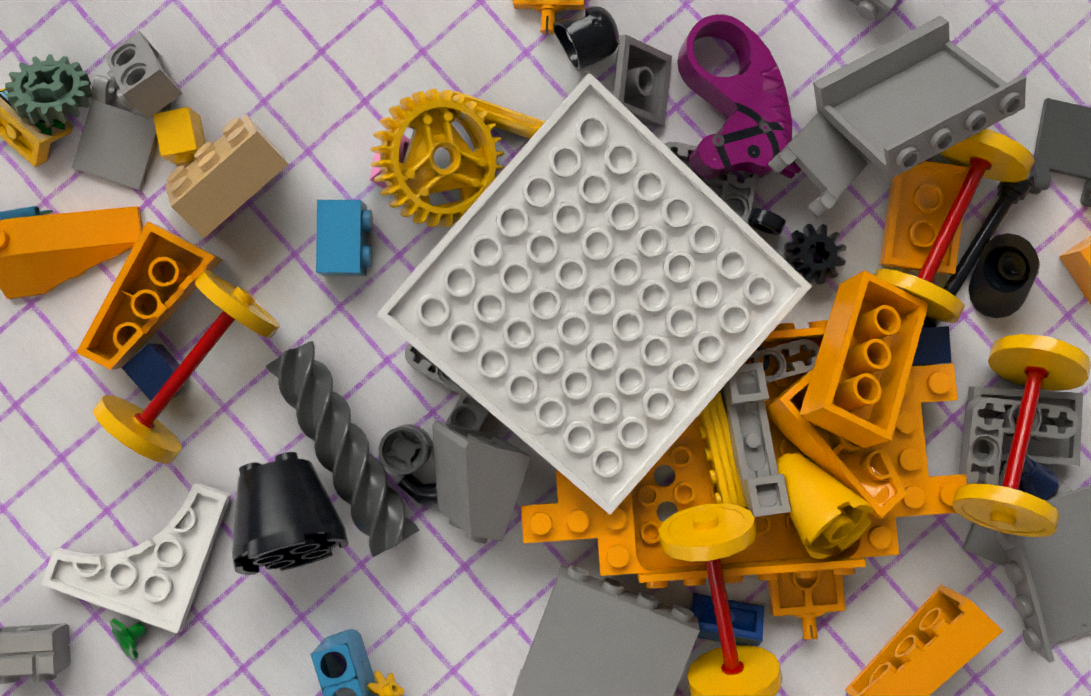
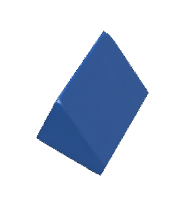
M693 593L690 611L698 618L700 632L697 638L720 642L712 596ZM728 600L736 645L758 647L763 641L764 606Z

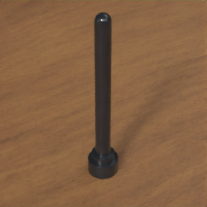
M1027 179L1020 182H999L997 186L999 189L997 193L998 200L956 266V273L950 276L943 289L954 296L957 295L978 261L986 243L991 240L1012 204H1017L1019 200H1024L1032 187V184ZM927 317L924 319V324L927 327H936L940 322Z

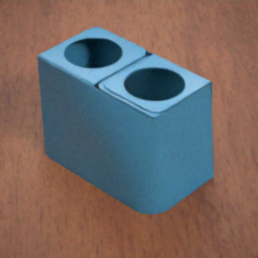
M349 629L327 636L310 654L323 696H337L336 691L344 687L355 691L357 696H377L367 688L369 683L376 682L361 634L357 630ZM329 652H339L347 661L345 673L338 678H331L324 657Z

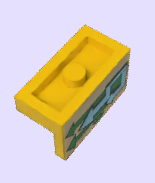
M6 88L1 89L0 137L34 167L46 163L50 143L71 134L73 126L68 121L63 124L59 118L53 119L51 126H47L44 119H40L36 124H32L28 116L21 119L16 109L12 108L6 96L8 94Z

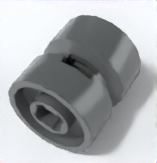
M413 424L402 425L388 431L383 436L378 448L379 458L383 466L390 472L398 475L410 474L418 470L429 460L432 452V441L428 433L421 427Z

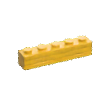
M720 392L716 394L698 415L702 424L698 426L701 439H705L707 448H704L706 461L711 462L712 470L709 471L712 484H716L718 492L714 493L716 504L725 503L746 507L747 503L737 473L727 416Z

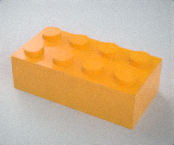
M865 270L840 283L799 417L863 448L891 441L929 303Z

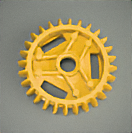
M430 89L425 93L424 91L413 93L412 98L404 97L400 99V106L390 107L388 111L392 118L385 117L379 121L386 128V131H378L373 134L374 137L382 141L381 146L371 147L370 150L372 152L380 154V160L374 161L370 165L371 167L381 168L382 174L375 177L374 181L385 182L387 185L380 194L382 196L394 195L389 206L397 208L403 205L400 216L411 217L413 215L414 223L422 224L426 221V226L436 227L438 225L450 227L452 223H456L493 182L496 178L494 176L495 171L505 168L502 165L496 164V158L505 154L503 151L495 149V144L501 141L502 138L492 137L490 131L496 127V124L485 125L483 121L488 112L475 113L477 102L465 103V94L452 96L451 90L438 92V89ZM455 120L468 133L474 146L473 151L451 124ZM409 127L414 130L404 161L401 163L399 162L400 142L406 128ZM440 147L446 149L450 155V164L445 169L439 168L434 161V154ZM459 189L461 198L455 202L436 206L430 204L429 194Z

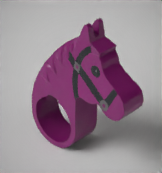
M716 14L707 16L693 26L678 53V70L685 84L723 114L726 122L716 134L708 135L702 139L690 154V165L693 171L703 178H714L736 170L757 174L759 178H762L773 172L768 163L792 140L791 110L782 75L768 47L743 22L729 15ZM703 37H717L729 43L739 59L738 74L730 77H718L708 73L700 66L695 57L694 41ZM793 161L779 174L792 179L795 173L801 172V168Z

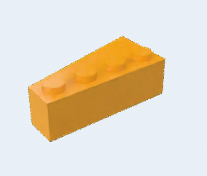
M147 221L76 353L110 370L123 367L197 288L195 280L203 270L212 272L223 259L167 229Z
M941 584L848 685L845 691L850 696H929L999 636L1003 630L970 599Z

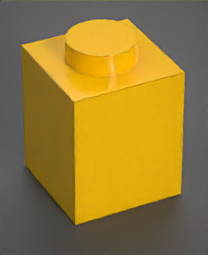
M189 107L153 114L161 157L178 167H187L196 159L194 157L196 151L206 143L201 116Z

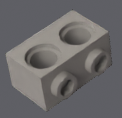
M140 31L104 55L111 69L107 72V75L119 89L116 92L118 97L129 110L132 111L136 108L146 119L182 95L162 55Z

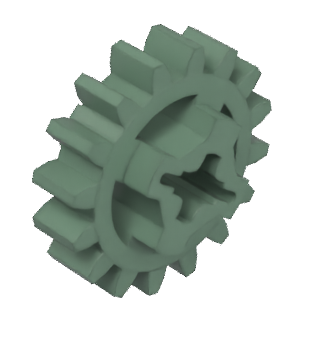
M48 54L46 61H40L36 56L32 57V65L28 66L21 62L19 64L21 72H10L9 76L12 82L5 83V88L8 92L6 96L12 108L16 109L21 119L28 116L32 124H36L40 119H44L46 125L51 126L53 119L57 118L63 124L67 123L66 116L71 114L79 117L78 107L88 108L90 104L87 98L92 97L91 82L87 72L82 71L78 62L70 64L66 56H63L59 61H55L52 54Z

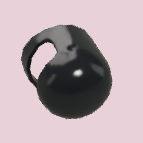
M591 6L585 9V18L581 20L570 21L567 18H563L553 23L556 37L572 65L577 70H581L611 56L618 47V28L614 18L605 8Z

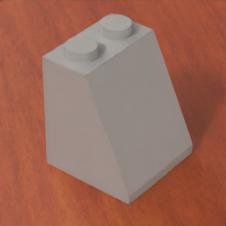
M434 421L432 431L438 510L450 519V525L463 529L466 532L465 537L472 541L483 544L487 543L488 539L503 542L531 456L497 435Z

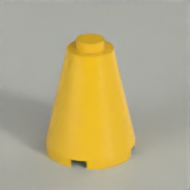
M787 453L776 460L778 474H784L791 510L789 515L804 548L811 557L815 559L829 557L831 555L827 550L838 546L842 551L859 539L868 529L872 521L867 515L868 512L874 514V509L866 500L800 453Z

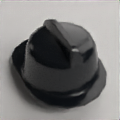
M1010 233L997 235L986 243L969 284L970 300L977 311L984 316L997 319L1009 317L1021 308L1040 269L1039 258L1032 244L1020 235Z

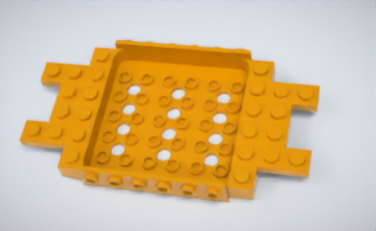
M828 320L809 322V328L795 329L794 323L778 324L760 346L767 349L800 339H809L818 344L820 348ZM799 346V353L785 357V350H781L786 359V365L796 361H803L804 365L807 366V359L811 358L812 354L810 351H804L802 346ZM769 356L770 363L764 373L767 376H772L777 372L778 363L775 358ZM764 357L759 362L764 363ZM746 360V363L750 364L751 360ZM954 363L911 367L892 440L879 444L882 450L887 451L907 493L899 503L882 519H877L868 512L867 517L872 522L864 534L842 551L838 546L827 550L831 556L822 559H815L806 551L789 512L755 517L757 527L755 541L745 550L720 559L725 583L743 582L744 575H758V580L781 579L780 573L795 572V577L810 578L817 577L818 570L832 569L833 575L855 574V568L866 567V559L862 557L899 555L896 517L956 513L952 507L955 491L959 486L967 484L966 474L929 476L921 403L958 400ZM787 365L786 371L790 372L791 369ZM807 372L766 383L769 399L765 401V406L770 404ZM700 416L693 420L611 514H608L556 469L558 502L521 505L523 543L597 538L600 576L636 574V578L640 583L646 582V588H665L669 586L668 581L683 580V585L686 586L706 584L708 574L705 561H684L674 559L664 553L658 533L662 521L657 516L658 506L665 501L674 503L677 507V512L699 505L716 504L714 493L718 492L716 484H712L709 471L712 470L711 462L706 461L704 448H707L706 441L701 439L698 426L702 425ZM768 417L776 460L787 453H800L805 456ZM661 465L671 467L675 475L673 482L665 487L658 485L654 480V472Z

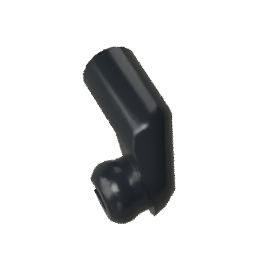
M410 473L406 474L397 484L421 505L438 504L436 482L423 484Z

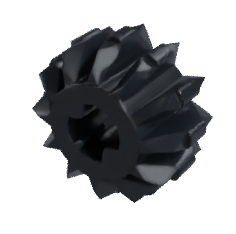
M812 224L805 225L803 233L796 230L791 234L794 242H788L784 245V249L792 253V256L786 257L784 260L789 264L794 263V269L799 274L802 272V277L808 283L814 279L817 285L824 284L826 276L831 279L836 278L838 272L835 266H844L846 262L842 257L837 256V253L845 251L847 246L843 244L836 246L834 242L839 238V233L834 232L827 236L828 228L824 224L820 225L817 230H815ZM815 247V254L820 256V259L813 262V255L808 253V251Z

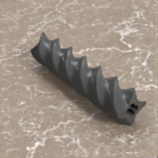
M310 341L302 346L283 352L279 358L266 365V368L278 378L279 389L284 400L296 409L297 421L303 433L315 441V453L319 462L324 468L333 473L334 488L342 500L351 504L352 520L359 531L369 536L370 552L375 557L397 546L406 538L418 532L419 528L410 519L405 517V506L402 498L394 489L387 486V474L384 466L378 459L369 454V442L366 434L357 425L351 423L349 404L341 395L332 391L333 378L331 372L325 365L314 360L315 346L313 341Z

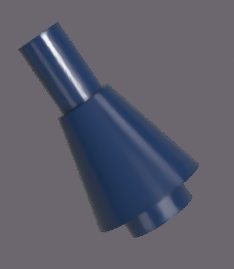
M1026 455L1020 480L1022 492L1029 493L1042 500L1049 498L1058 488L1059 481L1057 475L1050 469L1030 460Z

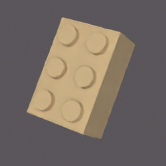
M247 114L241 120L238 117L232 119L223 128V135L214 143L209 141L202 145L194 155L196 159L186 168L179 166L166 180L168 184L165 187L171 207L203 238L207 237L288 165L277 146Z

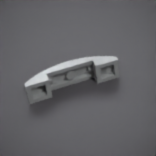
M763 363L743 364L725 384V399L731 445L748 509L754 517L791 512L784 474H778L765 401L769 399Z

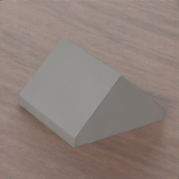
M626 34L620 35L612 95L644 125L664 126L672 56Z

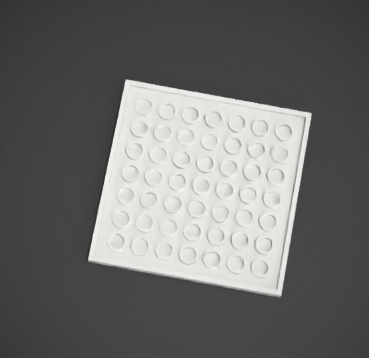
M588 73L379 309L376 315L608 514H611L812 285L591 73Z

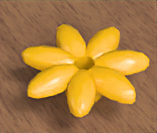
M378 670L374 673L376 683H369L367 685L368 690L377 696H401L405 692L395 682L393 673L388 674L385 679Z

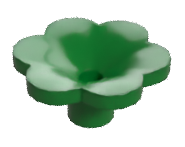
M115 618L110 621L112 634L120 644L122 651L126 656H130L132 660L137 659L139 656L135 641L146 635L145 628L140 622L130 628H126Z

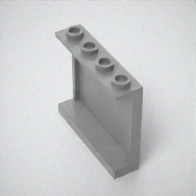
M938 16L813 82L817 111L821 112L837 130L891 179L1024 109L1026 77L1021 75L1006 83L952 43L949 38V21L942 16Z
M561 565L525 663L518 675L512 696H674L700 632L698 618L685 607L674 605L671 608L659 603V599L649 593L639 592L635 594L625 590L624 585L616 580L605 578L602 581L590 576L589 571L580 566L570 565L566 567Z

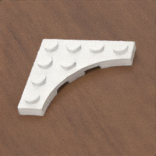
M201 483L193 484L187 499L169 522V525L153 538L127 550L106 554H85L62 548L53 550L41 585L178 634L183 630L231 494Z

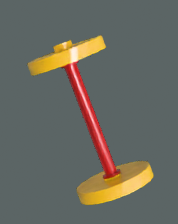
M984 129L980 133L974 134L948 148L946 151L940 152L942 156L954 165L970 167L918 276L891 269H877L874 274L929 303L925 317L933 320L957 323L965 307L959 298L931 282L982 177L1001 182H1020L1026 180L1035 162L1032 153L1023 145L989 129Z
M203 270L195 280V285L223 311L147 407L143 410L122 398L104 395L93 409L96 420L118 441L136 453L164 464L172 463L182 450V445L177 437L157 420V417L235 319L266 338H272L280 328L279 323L255 302L256 298L240 286L236 288L207 270Z
M1030 334L1004 336L994 341L988 357L990 368L1002 378L1025 386L1003 483L1002 486L991 484H966L959 486L955 491L952 507L956 513L966 520L998 532L1025 537L1051 536L1057 531L1060 517L1057 509L1045 500L1018 490L1041 390H1071L1083 386L1089 379L1091 363L1089 356L1081 349L1062 340Z
M725 503L699 505L671 515L662 522L658 530L664 553L674 559L690 562L705 561L721 647L714 648L700 655L690 664L687 679L691 695L775 696L781 688L783 679L781 666L776 656L764 648L752 645H736L720 560L745 550L755 541L757 535L755 517L750 510L742 506Z

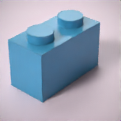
M317 200L316 273L323 276H366V267L372 266V247L367 246V232L372 231L373 215L371 210H367V205L362 200Z

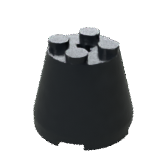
M286 452L277 455L273 462L265 464L257 462L248 463L239 468L240 476L238 477L232 547V558L236 573L255 575L260 572L259 567L264 566L268 570L280 568V571L289 570L333 556L331 548L339 545V548L348 546L346 529L313 464L309 460L298 459L296 452Z

